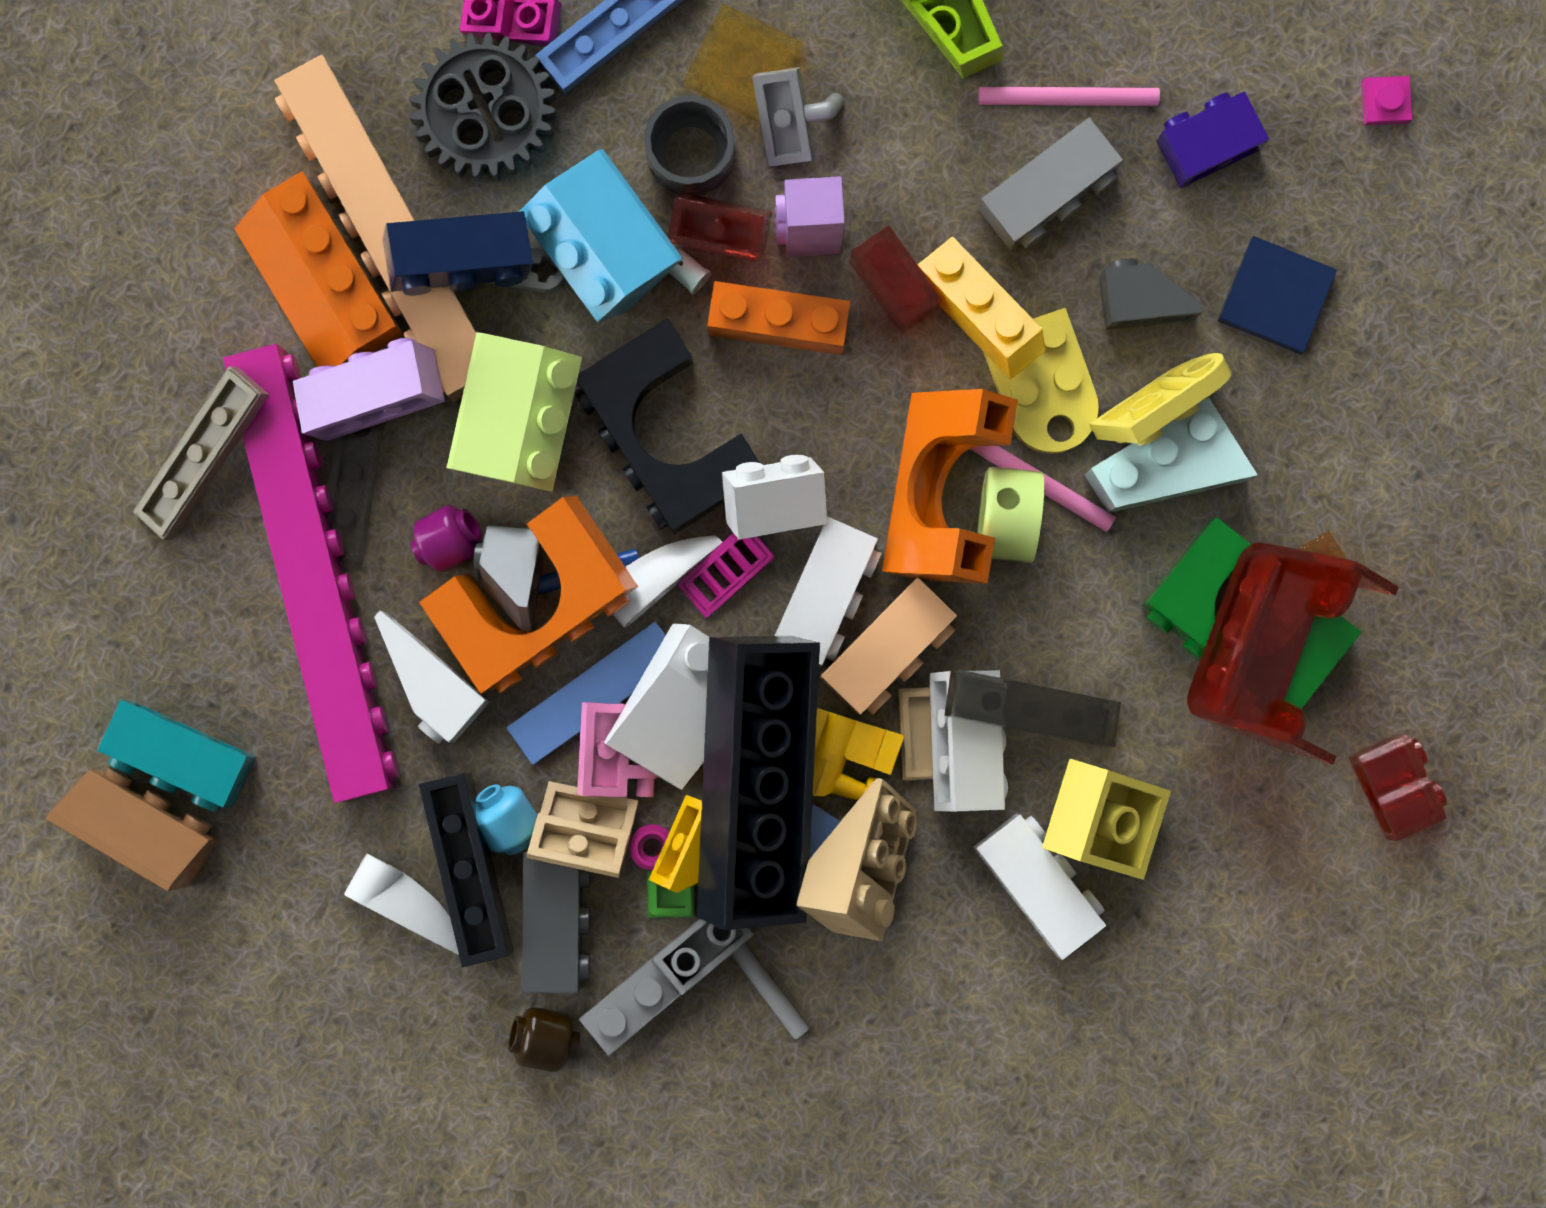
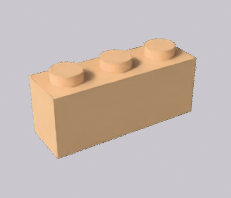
M917 577L820 678L858 715H861L866 709L873 715L892 696L886 688L898 676L904 682L907 681L924 663L917 656L929 644L937 650L954 633L955 629L950 623L957 615Z

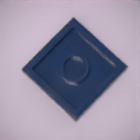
M1252 236L1217 321L1301 355L1306 349L1337 269Z

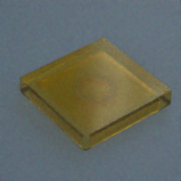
M723 3L683 80V86L761 124L752 77L756 73L793 68L803 48V42Z

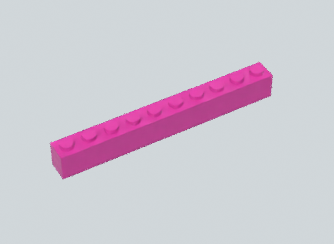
M278 344L223 357L226 370L229 366L239 367L270 394L243 434V440L334 803L345 802L395 789L397 787L394 778L400 777L399 764L394 751L387 752L383 734L389 732L388 720L383 707H376L372 689L378 687L377 676L370 661L365 663L361 645L367 642L366 633L359 617L354 618L350 601L356 597L354 585L349 573H342L339 556L344 555L343 541L339 531L331 529L328 512L333 511V502L328 487L320 485L317 468L322 467L321 454L315 441L310 442L308 435L303 434L301 430L293 381L301 378L298 363L293 354H287V351Z

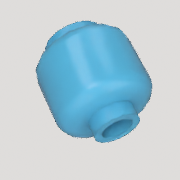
M498 784L491 785L481 791L476 797V820L488 849L497 853L505 852L508 855H513L526 849L530 844L538 814L519 787L511 785L500 787Z

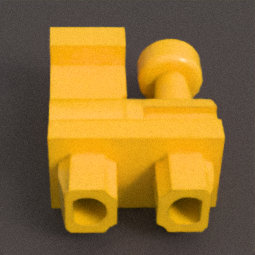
M817 708L813 795L826 796L833 794L858 801L876 778L871 776L863 783L843 774L846 760L891 775L904 735Z

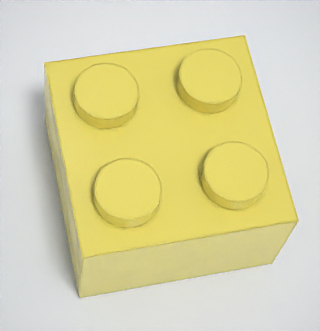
M1069 759L1042 848L1084 863L1144 880L1171 791L1119 773Z

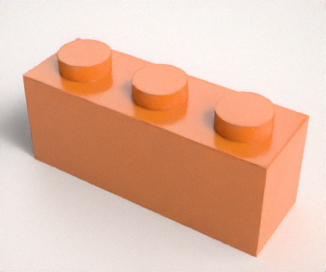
M714 281L707 324L708 335L842 355L850 301Z

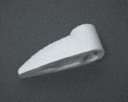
M716 535L685 539L660 547L627 565L626 569L639 587L627 595L631 602L613 614V616L624 628L632 624L723 542Z
M366 853L344 895L459 955L450 916L440 903L408 875Z

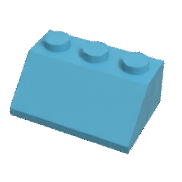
M603 149L591 154L544 185L520 210L525 212L526 224L597 323L624 314L630 310L683 260L680 253Z

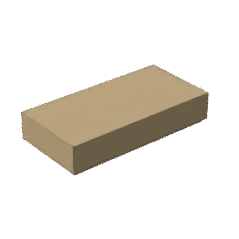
M930 687L898 689L900 734L904 735L901 744L902 780L933 779Z

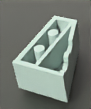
M1208 397L1198 403L1199 409L1193 415L1183 420H1173L1162 427L1163 434L1156 440L1141 446L1137 443H1132L1094 466L1084 475L1106 511L1111 513L1247 482L1257 476V473Z

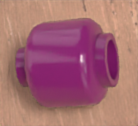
M448 504L415 522L413 528L414 540L411 541L410 545L415 558L420 564H428L436 571L446 572L474 557L475 546L482 540V533L479 524L471 512L465 508L460 510L458 507Z

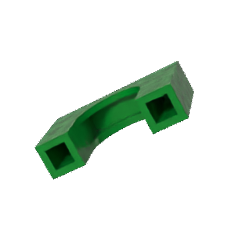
M1215 517L1206 523L1141 605L1149 611L1146 619L1161 632L1168 634L1170 630H1173L1183 638L1185 642L1182 648L1196 660L1204 663L1208 658L1222 669L1218 673V677L1228 686L1238 692L1244 687L1258 699L1254 702V705L1266 716L1273 720H1277L1279 716L1283 719H1294L1362 632L1324 603L1315 606L1288 642L1273 654L1268 656L1248 655L1230 645L1221 634L1216 623V596L1223 582L1253 545L1219 518Z

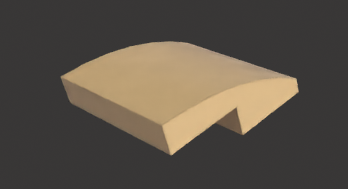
M549 781L541 811L536 818L527 851V858L619 878L639 800L625 797L581 796L577 794L578 787Z

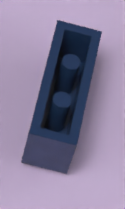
M524 211L386 223L384 230L383 246L391 292L403 291L405 295L416 296L430 292L431 288L448 286L452 291H466L475 288L479 283L495 282V285L499 287H509L521 283L523 279H527L533 265Z

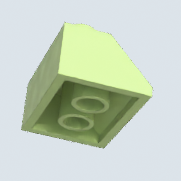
M476 332L447 468L552 492L582 357L546 346Z

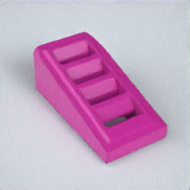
M733 533L678 582L677 586L707 619L775 560V556L758 536L738 540ZM741 541L758 559L753 565L735 547ZM727 553L744 571L739 577L721 559ZM713 565L730 583L725 590L707 571ZM699 577L717 596L713 601L709 602L693 583Z

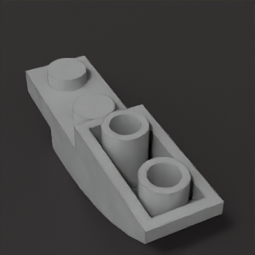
M698 919L581 1016L579 1021L609 1056L680 995L687 992L749 940L753 933L749 928L722 930L706 921Z

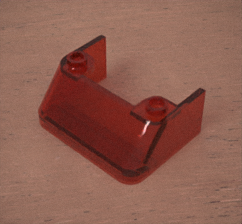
M1264 542L1251 544L1244 549L1237 560L1187 695L1189 710L1193 715L1207 722L1274 748L1333 765L1336 759L1335 755L1302 739L1306 726L1303 711L1299 707L1284 701L1315 616L1328 619L1339 617L1352 604L1357 588L1396 596L1399 587L1357 561Z

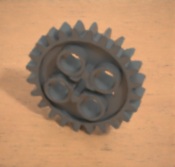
M470 33L467 36V46L463 48L454 39H451L450 47L452 53L446 55L436 48L434 52L439 63L436 66L426 62L421 64L428 78L413 79L415 87L422 92L419 95L409 96L411 105L421 109L409 115L413 125L423 126L415 132V135L419 142L430 141L424 149L430 158L441 153L438 163L443 170L455 162V173L459 178H462L468 168H471L476 182H480L484 170H490L494 180L498 181L500 168L505 166L514 176L517 174L515 161L520 159L525 164L532 165L528 153L531 148L539 152L545 151L539 135L553 136L552 127L544 122V120L557 118L556 109L546 105L557 100L555 91L553 89H543L551 82L549 73L542 72L536 74L541 68L540 59L534 57L526 61L528 51L523 44L512 52L511 41L507 36L503 38L499 46H495L491 33H486L483 44L477 45L475 38ZM500 70L506 73L504 80L498 85L490 86L483 83L486 74L490 71ZM467 72L473 74L484 100L489 106L493 119L502 135V141L499 143L494 141L481 111L478 109L464 77ZM461 89L464 91V97L457 104L449 105L443 102V97L449 90ZM511 110H520L525 113L522 122L515 126L503 124L502 119L504 115ZM475 128L483 131V137L477 144L465 145L461 142L462 136L469 129Z

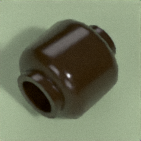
M531 1007L522 1016L514 1018L509 1035L508 1051L514 1053L519 1066L548 1072H558L562 1069L567 1059H575L579 1048L580 1033L573 1031L572 1020L567 1013Z

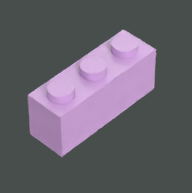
M842 177L784 180V195H776L775 225L777 245H786V257L840 254L844 230Z
M401 338L391 341L387 349L376 353L360 352L353 354L348 358L349 362L338 366L326 365L313 368L309 371V376L293 381L302 433L324 441H329L445 402L435 350L415 342L412 338Z

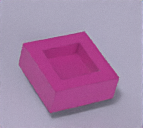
M1410 76L1368 77L1361 81L1364 126L1409 124L1412 121Z

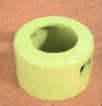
M994 466L987 469L981 492L977 533L995 537L992 559L1033 563L1037 552L1043 513V472Z

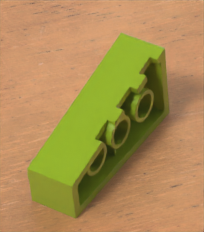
M901 0L962 79L1004 60L1003 45L983 0Z

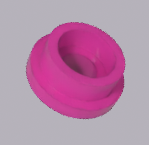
M656 824L645 825L639 828L633 834L629 845L633 861L639 867L652 871L660 853L657 856L647 855L644 851V844L648 839L654 838L661 843L662 850L669 831Z

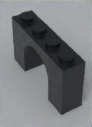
M667 318L580 372L577 382L581 388L576 390L574 394L587 415L594 411L599 415L605 426L599 429L598 432L611 453L620 449L629 464L622 468L636 492L644 487L653 503L646 508L660 530L669 526L673 534H676L725 503L722 472L736 470V467L743 463L760 462L742 433L699 460L680 465L664 463L653 458L638 443L635 435L634 421L637 409L643 398L652 389L693 364L691 353Z

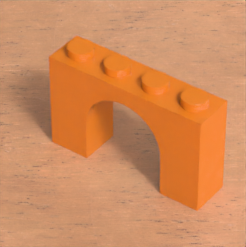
M985 389L916 392L911 394L882 572L914 580L918 577L922 581L988 584L995 537L960 528H949L943 515L942 495L950 469L964 452L978 446L1011 445L1017 399Z
M577 496L562 497L527 523L555 565L561 584V596L557 610L543 627L536 631L525 632L505 622L492 607L471 574L454 576L419 602L480 694L494 689L501 694L512 688L522 680L519 674L521 670L531 663L536 669L550 661L558 654L555 649L556 645L566 638L573 643L594 629L591 620L603 612L609 617L620 611L631 602L627 595L639 587Z

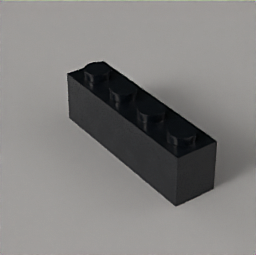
M461 773L419 784L462 968L509 956L514 952L491 853L484 843L477 825V794L472 773Z

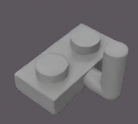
M800 67L756 73L752 78L768 167L812 161L815 158L809 123L833 119L844 106L843 97L838 93H833L824 102L806 105Z

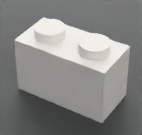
M789 455L783 457L779 463L763 465L757 462H748L738 465L736 470L722 472L726 524L738 540L827 524L824 472L811 457Z

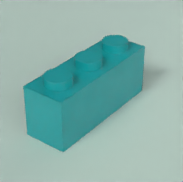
M120 700L97 749L98 752L110 756L108 765L129 774H134L136 769L152 775L149 781L152 785L171 793H175L177 788H181L194 794L191 802L214 812H217L219 806L223 808L234 806L256 756L128 700Z

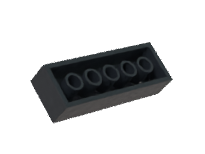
M795 636L709 637L697 918L722 930L806 923L807 913L797 907L796 904L808 860L810 859L820 642Z

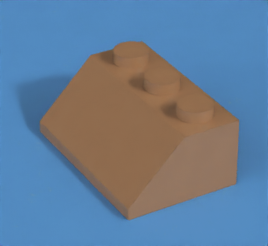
M108 766L106 771L88 770L46 817V820L166 891L190 887L219 839L208 833L212 827L208 822L191 813H187L184 818L169 810L172 804L169 799L149 789L145 795L130 787L133 781L130 776Z

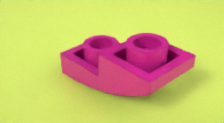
M464 0L459 31L465 35L472 33L473 36L483 38L486 33H491L493 39L503 40L507 36L512 42L547 46L557 38L562 3L559 0Z

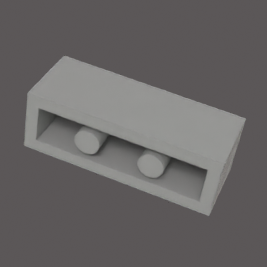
M1089 117L984 196L980 201L978 210L1010 251L1019 244H1022L1027 249L1047 233L1043 226L1053 218L1057 217L1060 222H1063L1073 215L1082 206L1079 199L1086 193L1093 190L1098 195L1111 186L1118 179L1114 172L1117 171L1123 159Z

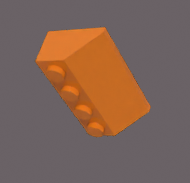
M303 171L264 193L234 228L317 367L326 365L338 366L349 362L348 358L353 354L360 352L375 353L387 346L391 341L404 336L315 187Z

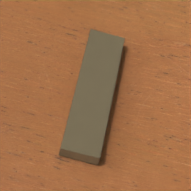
M228 367L133 510V513L162 540H173L270 395L239 367Z

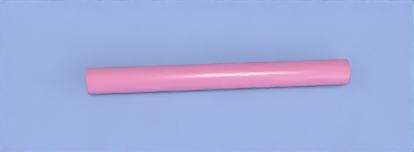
M979 87V105L1159 106L1160 101L1159 88Z
M978 446L969 449L997 467L1039 471L1000 446ZM1043 473L1045 496L1103 531L1107 532L1116 519L1114 515Z

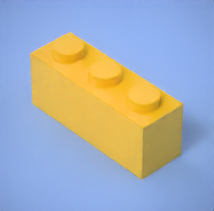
M953 236L917 265L922 287L1010 380L1045 352L1043 329Z

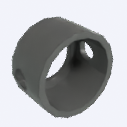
M696 95L677 96L659 105L648 119L644 133L648 167L656 181L667 190L686 197L705 195L720 187L729 176L735 160L733 125L725 111L713 101ZM686 127H696L710 134L717 145L718 153L714 167L706 174L696 177L685 178L672 172L665 161L664 150L667 140L674 132Z

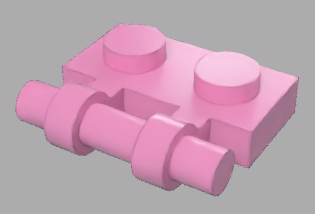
M582 702L578 795L627 797L628 779H637L636 796L654 797L655 779L660 777L637 763H629V758L604 744L626 704Z

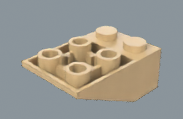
M876 778L808 860L796 906L833 933L883 941L885 930L891 925L894 917L893 899L897 884L902 881L905 875L906 861L904 857L908 842L916 832V809L883 779Z

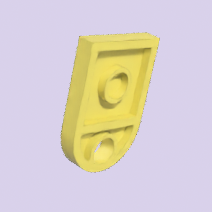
M1066 308L1033 318L1043 329L1045 352L1011 380L984 353L998 394L1018 400L1013 433L1027 447L1047 454L1063 453L1081 444L1092 432L1089 424L1097 419L1099 410L1097 394ZM1063 417L1071 423L1073 432L1070 439L1058 442L1049 436L1047 426L1052 418Z
M1220 353L1207 354L1191 359L1162 374L1089 425L1098 440L1116 441L1117 443H1137L1139 446L1148 444L1159 438L1163 434L1161 428L1171 421L1183 420L1197 412L1199 409L1198 403L1221 388L1229 380L1232 372L1224 356Z

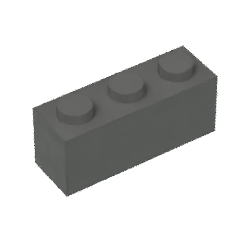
M527 851L523 852L522 993H578L581 990V981L590 980V953H582V935H590L591 911L590 907H582V888H590L591 872L527 858Z

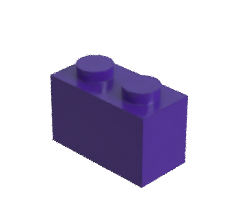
M1245 91L1233 97H1230L1228 92L1220 94L1204 104L1206 110L1191 117L1188 112H1183L1164 123L1165 129L1157 139V143L1180 189L1260 151L1268 142L1269 137Z

